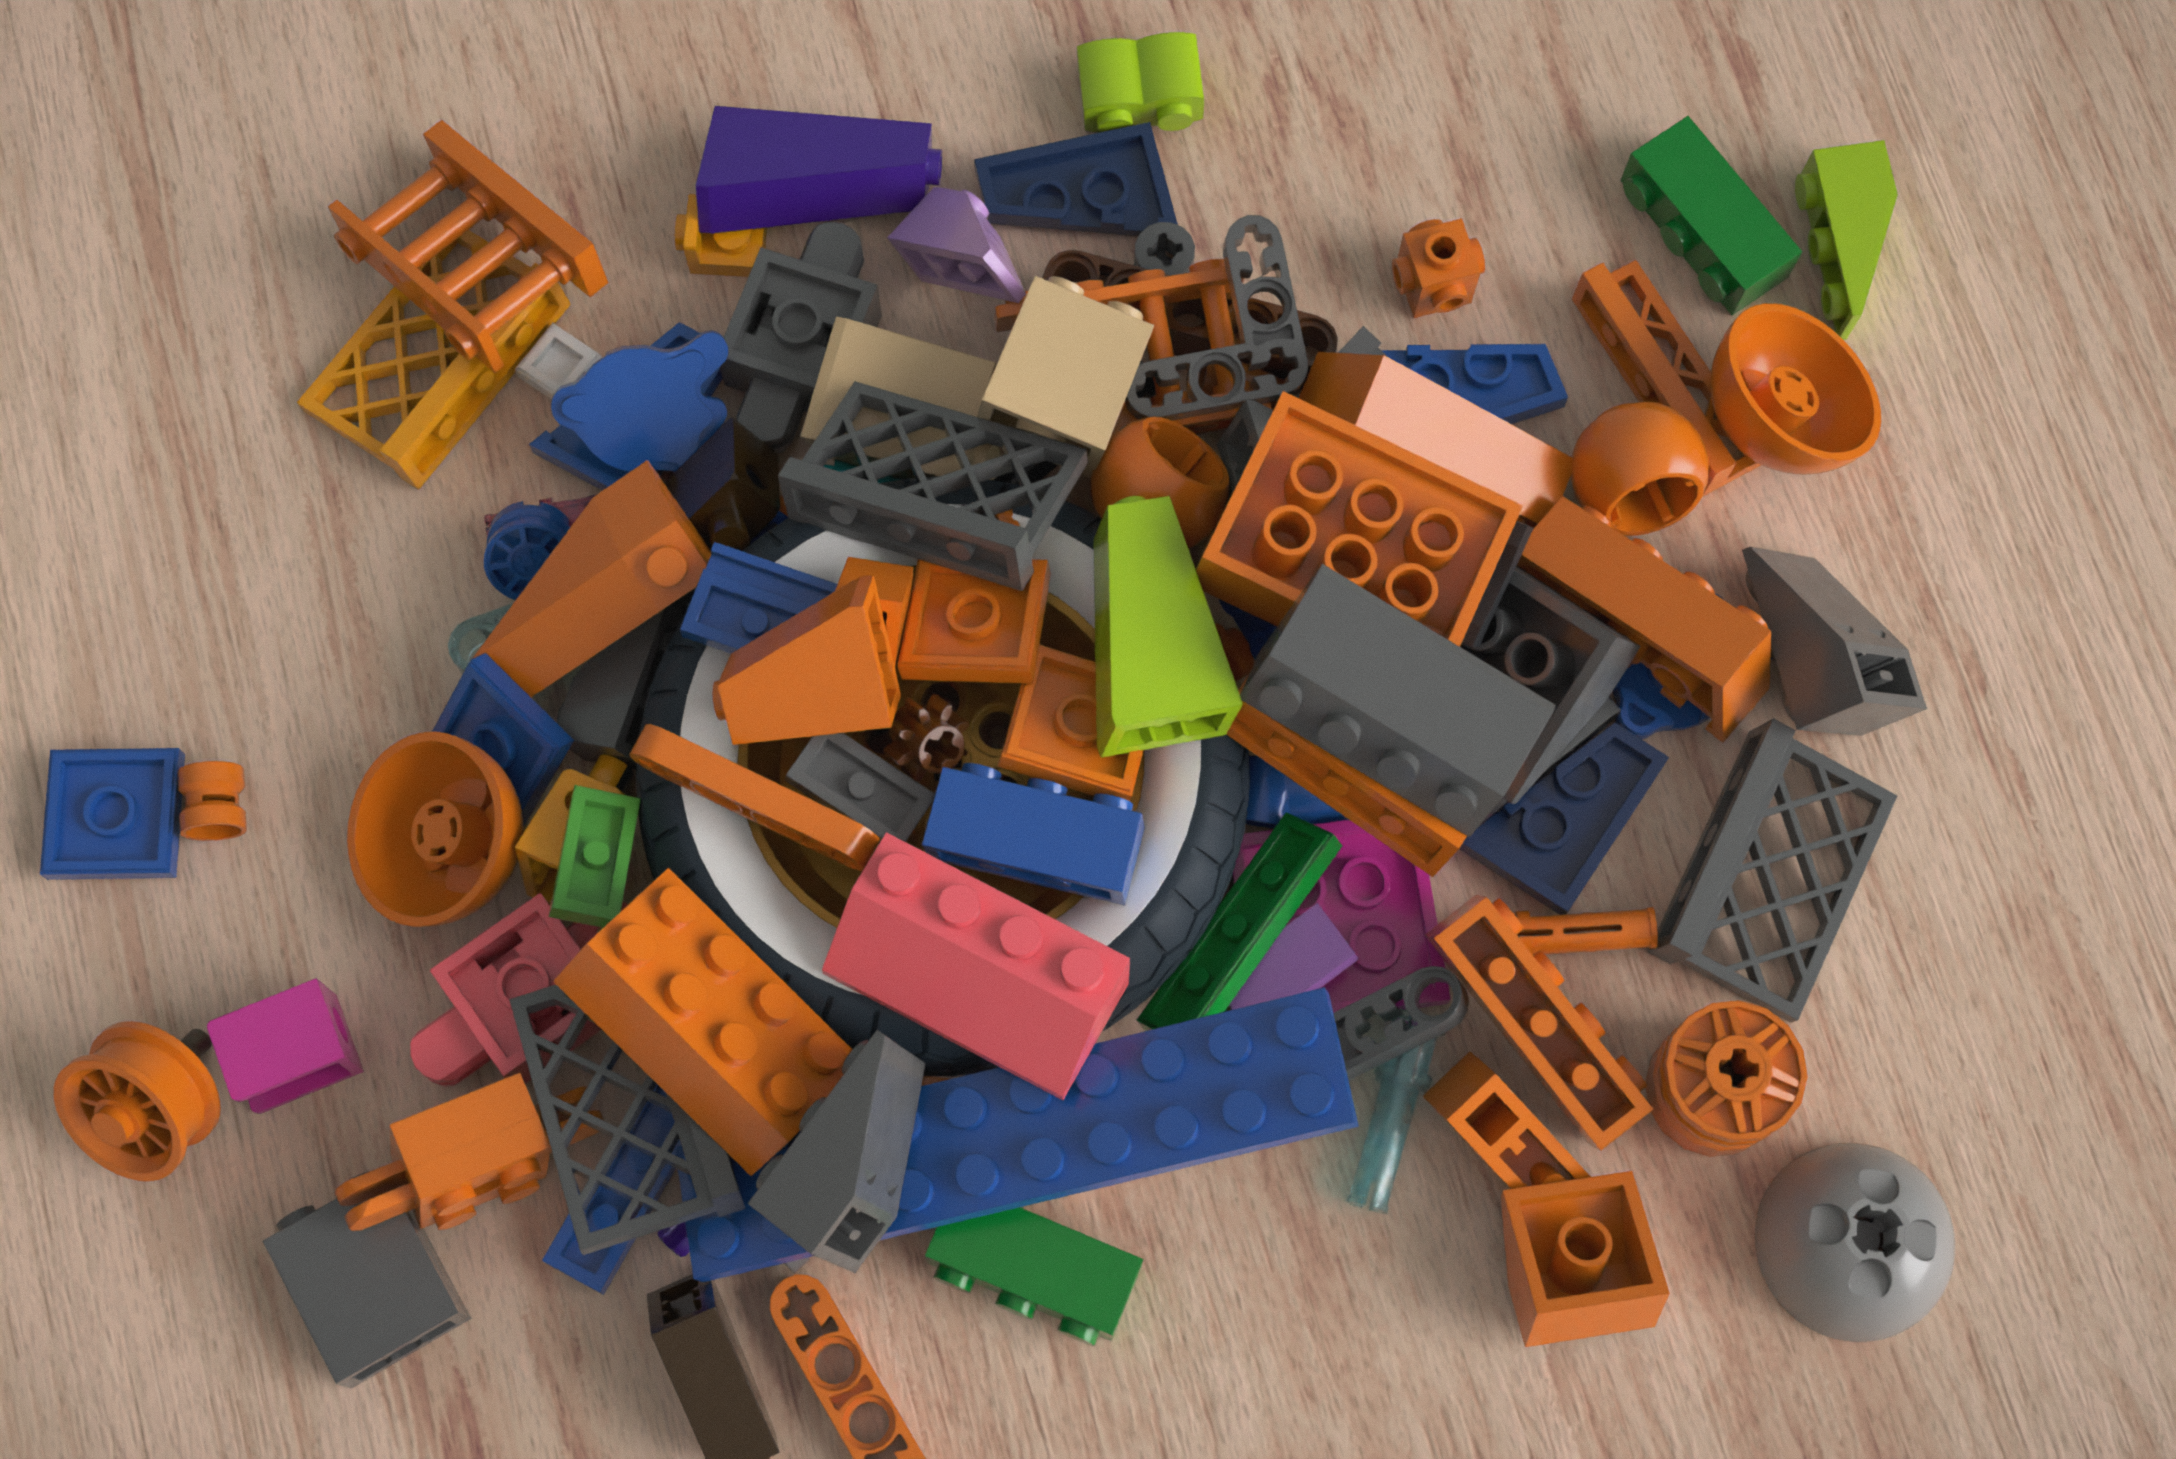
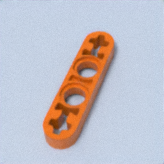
M646 724L629 756L635 762L656 775L849 868L863 871L880 840L874 832L862 824L661 727Z
M795 1274L783 1279L775 1287L770 1297V1312L773 1321L853 1459H866L867 1456L884 1452L895 1443L899 1436L903 1437L908 1447L905 1450L894 1452L898 1459H926L828 1290L818 1279L809 1275ZM795 1289H799L805 1296L812 1295L815 1292L818 1294L819 1301L811 1308L822 1329L832 1319H834L838 1326V1331L819 1336L805 1351H802L798 1344L799 1339L811 1336L805 1324L797 1316L786 1320L783 1313L791 1306L788 1294ZM832 1345H842L848 1348L854 1357V1370L851 1376L839 1384H829L822 1381L816 1370V1360L820 1352ZM867 1403L883 1407L889 1418V1427L886 1434L874 1443L858 1441L852 1435L850 1429V1419L853 1412L859 1406Z

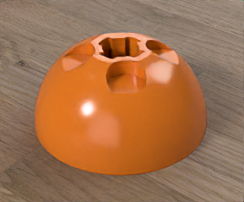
M1764 303L1743 311L1725 332L1712 363L1711 397L1715 414L1723 431L1743 454L1760 465L1787 474L1812 475L1833 471L1846 466L1867 453L1874 446L1881 429V407L1877 391L1869 373L1856 353L1830 327L1814 316L1797 308L1783 304Z
M422 732L407 736L387 748L372 763L354 796L348 820L347 847L355 881L369 904L381 915L398 924L412 927H431L456 922L470 916L489 903L501 891L518 862L515 846L523 834L522 809L516 790L503 768L480 747L463 738L442 732Z

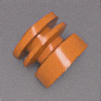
M1740 1000L1716 1002L1689 1015L1664 1039L1651 1056L1645 1079L1647 1084V1101L1653 1108L1651 1113L1662 1132L1683 1149L1709 1157L1736 1155L1786 1125L1802 1103L1808 1074L1804 1050L1788 1024L1767 1008ZM1728 1061L1732 1062L1734 1073L1744 1075V1080L1735 1087H1732L1731 1076L1719 1071V1068Z

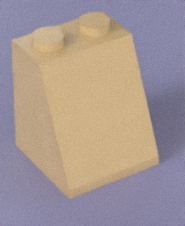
M1035 276L984 393L977 417L1087 449L1088 464L1081 475L1091 479L1092 471L1096 470L1106 450L1154 325L1143 321V314L1130 305L1117 301H1109L1105 305L1083 296L1084 290L1072 281L1056 276L1049 277L1047 281Z
M836 317L800 437L811 445L814 443L854 381L977 417L982 398L997 363L851 319ZM862 407L852 424L855 431L888 421L889 417L886 413ZM930 426L907 434L913 448L947 437L944 430ZM897 437L863 448L869 463L904 452ZM988 443L965 451L971 466L1001 456L999 447ZM854 451L831 458L834 461L837 459L860 466ZM955 454L921 465L926 477L942 476L961 469ZM912 469L892 475L894 478H915Z

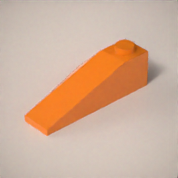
M648 460L591 499L473 657L475 658L486 653L530 697H533L697 587L703 569H706L711 556V550Z

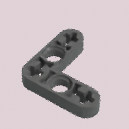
M1247 215L1238 219L1230 226L1223 243V259L1241 344L1157 359L1140 364L1125 399L1128 411L1136 419L1139 420L1153 416L1163 417L1172 421L1237 409L1242 406L1245 399L1257 401L1261 404L1278 401L1283 391L1293 395L1300 389L1308 372V360L1282 237L1277 226L1269 219L1260 215ZM1245 233H1253L1256 242H1267L1268 247L1263 249L1259 260L1262 276L1243 284L1241 277L1250 278L1253 267L1249 253L1246 251L1238 252L1236 247L1242 244ZM1271 271L1276 273V277L1263 276ZM1269 292L1280 300L1282 316L1274 323L1261 324L1250 316L1247 309L1248 299L1256 293ZM1272 354H1279L1282 364L1292 363L1294 369L1286 376L1285 384H1277L1274 375L1266 374L1253 378L1251 386L1254 391H1244L1245 370L1239 359H1249L1248 371L1267 367ZM1208 365H1221L1231 373L1233 389L1222 397L1209 396L1201 390L1198 384V373ZM1187 370L1186 390L1192 401L1191 403H1182L1183 390L1165 394L1161 407H1152L1149 398H1138L1136 392L1143 390L1146 378L1155 377L1158 387L1178 385L1180 376L1177 371Z

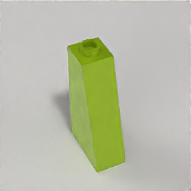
M1130 496L1117 501L1113 505H1108L1093 539L1097 749L1100 758L1226 735L1243 703L1170 496L1145 499L1142 496Z

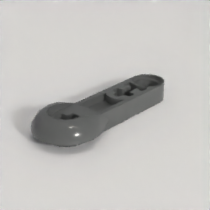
M1425 967L1334 1012L1348 1080L1453 1029L1461 1023L1468 1012L1469 997L1467 989L1451 971L1443 967ZM1436 982L1450 985L1453 991V1002L1449 1009L1437 1016L1422 1013L1419 1000L1423 990ZM1402 999L1404 1000L1406 1010L1418 1023L1417 1026L1411 1029L1402 1018L1388 1024L1384 1028L1386 1039L1381 1043H1376L1370 1036L1362 1037L1363 1034L1370 1030L1368 1019L1373 1015L1378 1014L1385 1022L1403 1015V1012L1396 1006V1003Z

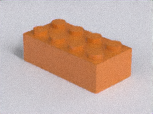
M669 868L586 943L553 981L750 1176L758 1171L799 1132L800 1121L808 1108L822 1097L827 1098L842 1078V1066L849 1053L853 1050Z

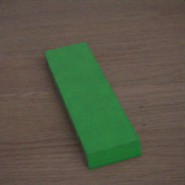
M1287 812L1284 814L1219 904L1205 932L1191 952H1189V955L1160 986L1136 1019L1145 1031L1222 1013L1227 1009L1341 849L1342 844L1333 833Z

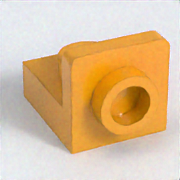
M696 194L688 195L687 213L677 214L675 248L677 251H684L690 274L749 277L760 248H766L767 227L720 233H699Z

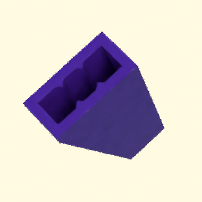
M715 106L695 185L699 233H720L910 212L928 194L929 185L940 186L943 155L942 149L932 148V123Z

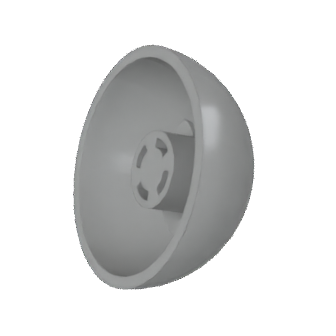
M1838 1143L1820 1147L1799 1156L1784 1167L1773 1179L1758 1209L1755 1224V1248L1762 1275L1770 1291L1783 1308L1796 1320L1817 1333L1830 1338L1851 1342H1871L1883 1340L1906 1331L1921 1321L1938 1303L1948 1285L1954 1267L1955 1233L1950 1213L1941 1194L1931 1180L1914 1164L1898 1154L1880 1147L1859 1143ZM1855 1214H1857L1858 1218L1865 1217L1871 1220L1869 1222L1866 1220H1857L1854 1218ZM1879 1233H1883L1882 1251L1878 1250L1880 1244Z

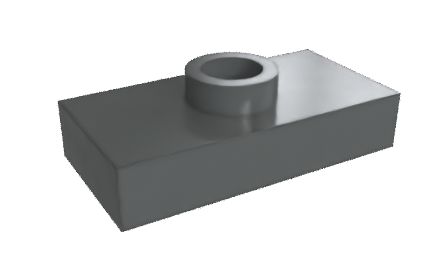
M844 733L812 736L784 781L817 803L870 829L879 837L878 843L881 842L886 832L906 842L935 798L933 792Z

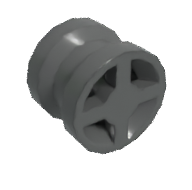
M1159 222L1148 226L1139 234L1135 242L1134 266L1149 270L1161 269L1165 271V274L1171 276L1190 273L1189 267L1194 264L1195 244L1191 235L1183 227L1172 222ZM1165 251L1172 254L1174 257L1172 259L1170 257H1167Z

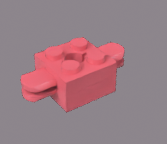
M539 893L431 968L429 971L454 1007L419 1030L410 1042V1056L415 1068L432 1083L443 1087L458 1084L490 1060L494 1062L504 1078L520 1073L525 1084L532 1080L509 999L556 985L553 982L554 979L586 943L596 935L598 927L576 922L565 927L560 919L548 917L550 905L543 895ZM622 902L621 911L628 906L627 903ZM555 1005L530 1013L529 1015L534 1033L558 1045L576 1014ZM587 1020L570 1051H573L602 1029L597 1024ZM539 1049L545 1068L552 1055Z

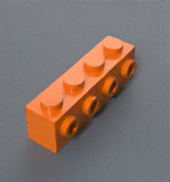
M1473 896L1424 936L1585 1141L1602 1151L1653 1110L1652 1106L1641 1094V1091L1647 1087L1646 1082L1623 1055L1615 1060L1599 1040L1606 1032L1589 1009L1581 1002L1573 1007L1563 995L1558 986L1565 982V980L1549 958L1541 950L1532 955L1519 939L1517 934L1524 928L1509 907L1500 898L1491 903L1486 896Z

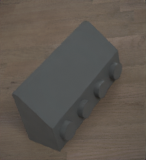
M1321 564L1261 648L1240 693L1242 701L1468 837L1474 833L1505 796L1556 706L1324 564Z

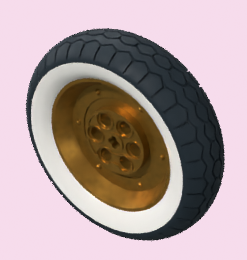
M939 476L926 477V479L930 480ZM907 478L878 484L900 490L918 483L916 478ZM995 480L980 482L986 498L1020 487V485ZM970 486L935 497L937 502L957 508L976 502ZM1065 501L1032 555V559L1048 560L1051 570L1040 645L1095 662L1093 539L1102 519L1082 507ZM1029 504L1012 509L1013 520L1018 521L1020 527L1023 528L1026 527L1033 515ZM789 518L764 533L743 550L745 553L836 584L839 582L847 558L854 557L914 567L913 587L918 561L917 558ZM683 618L666 647L654 675L645 703L639 736L646 724L661 727L811 799L784 781L812 736L733 745L727 721H720L716 716L712 696L713 684L715 681L720 680L731 653L682 637L680 628L684 620ZM898 672L897 679L901 697L897 710L905 705V699L908 697L916 703L927 705L929 698L936 694L941 698H948L956 702L959 706L956 713L969 722L970 726L961 733L964 738V748L968 753L966 756H962L957 765L952 769L961 771L964 763L980 764L1001 772L1002 781L1027 786L1028 779L1033 777L997 767L1002 749L991 748L981 740L983 734L990 728L995 726L1008 728L1020 683L902 680ZM889 728L844 733L906 774L901 770V765L895 763L887 755L875 752L869 747L870 741L875 735L883 731H889ZM1228 735L1143 751L1130 802L1133 803L1132 811L1142 813L1145 829L1125 905L952 864L949 865L1130 958L1129 984L1105 1025L1104 1031L1136 1009L1174 973L1189 955L1213 918L1229 885L1244 836L1250 787L1249 750ZM636 762L637 798H641L638 811L640 832L654 881L669 868L852 1049L860 1042L870 1040L878 1030L925 1063L923 1076H963L998 1068L995 1064L823 974L822 968L850 892L862 871L849 868L656 775ZM926 770L924 777L918 783L936 794L939 781L936 780L935 773ZM1068 789L1066 796L1093 801L1094 797L1072 789ZM933 802L906 841V843L924 852L922 842Z

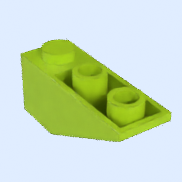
M1884 140L1814 149L1801 174H1798L1795 180V196L1798 207L1802 211L1807 210L1811 226L1808 234L1809 256L1814 265H1820L1824 281L1821 289L1822 311L1826 320H1833L1835 332L1843 340H1847L1863 313L1898 196Z

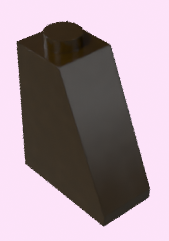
M692 1274L648 1293L647 1303L651 1337L705 1459H770L769 1457L780 1453L774 1426L715 1280L700 1282L693 1279Z

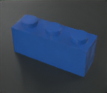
M964 763L961 771L946 767L942 768L922 846L927 854L947 864L1116 904H1126L1145 829L1142 813L1132 811V802L1108 794H1094L1093 801L1066 796L1068 789L1063 785L1038 778L1028 779L1027 786L1001 780V772L980 764Z

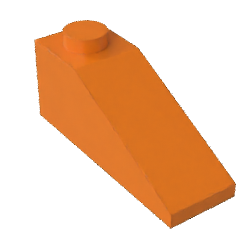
M1471 1051L1422 1096L1509 1189L1591 1177L1499 1076Z

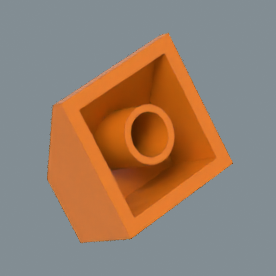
M1632 1171L1502 1190L1501 1207L1508 1287L1525 1347L1656 1326L1670 1292Z

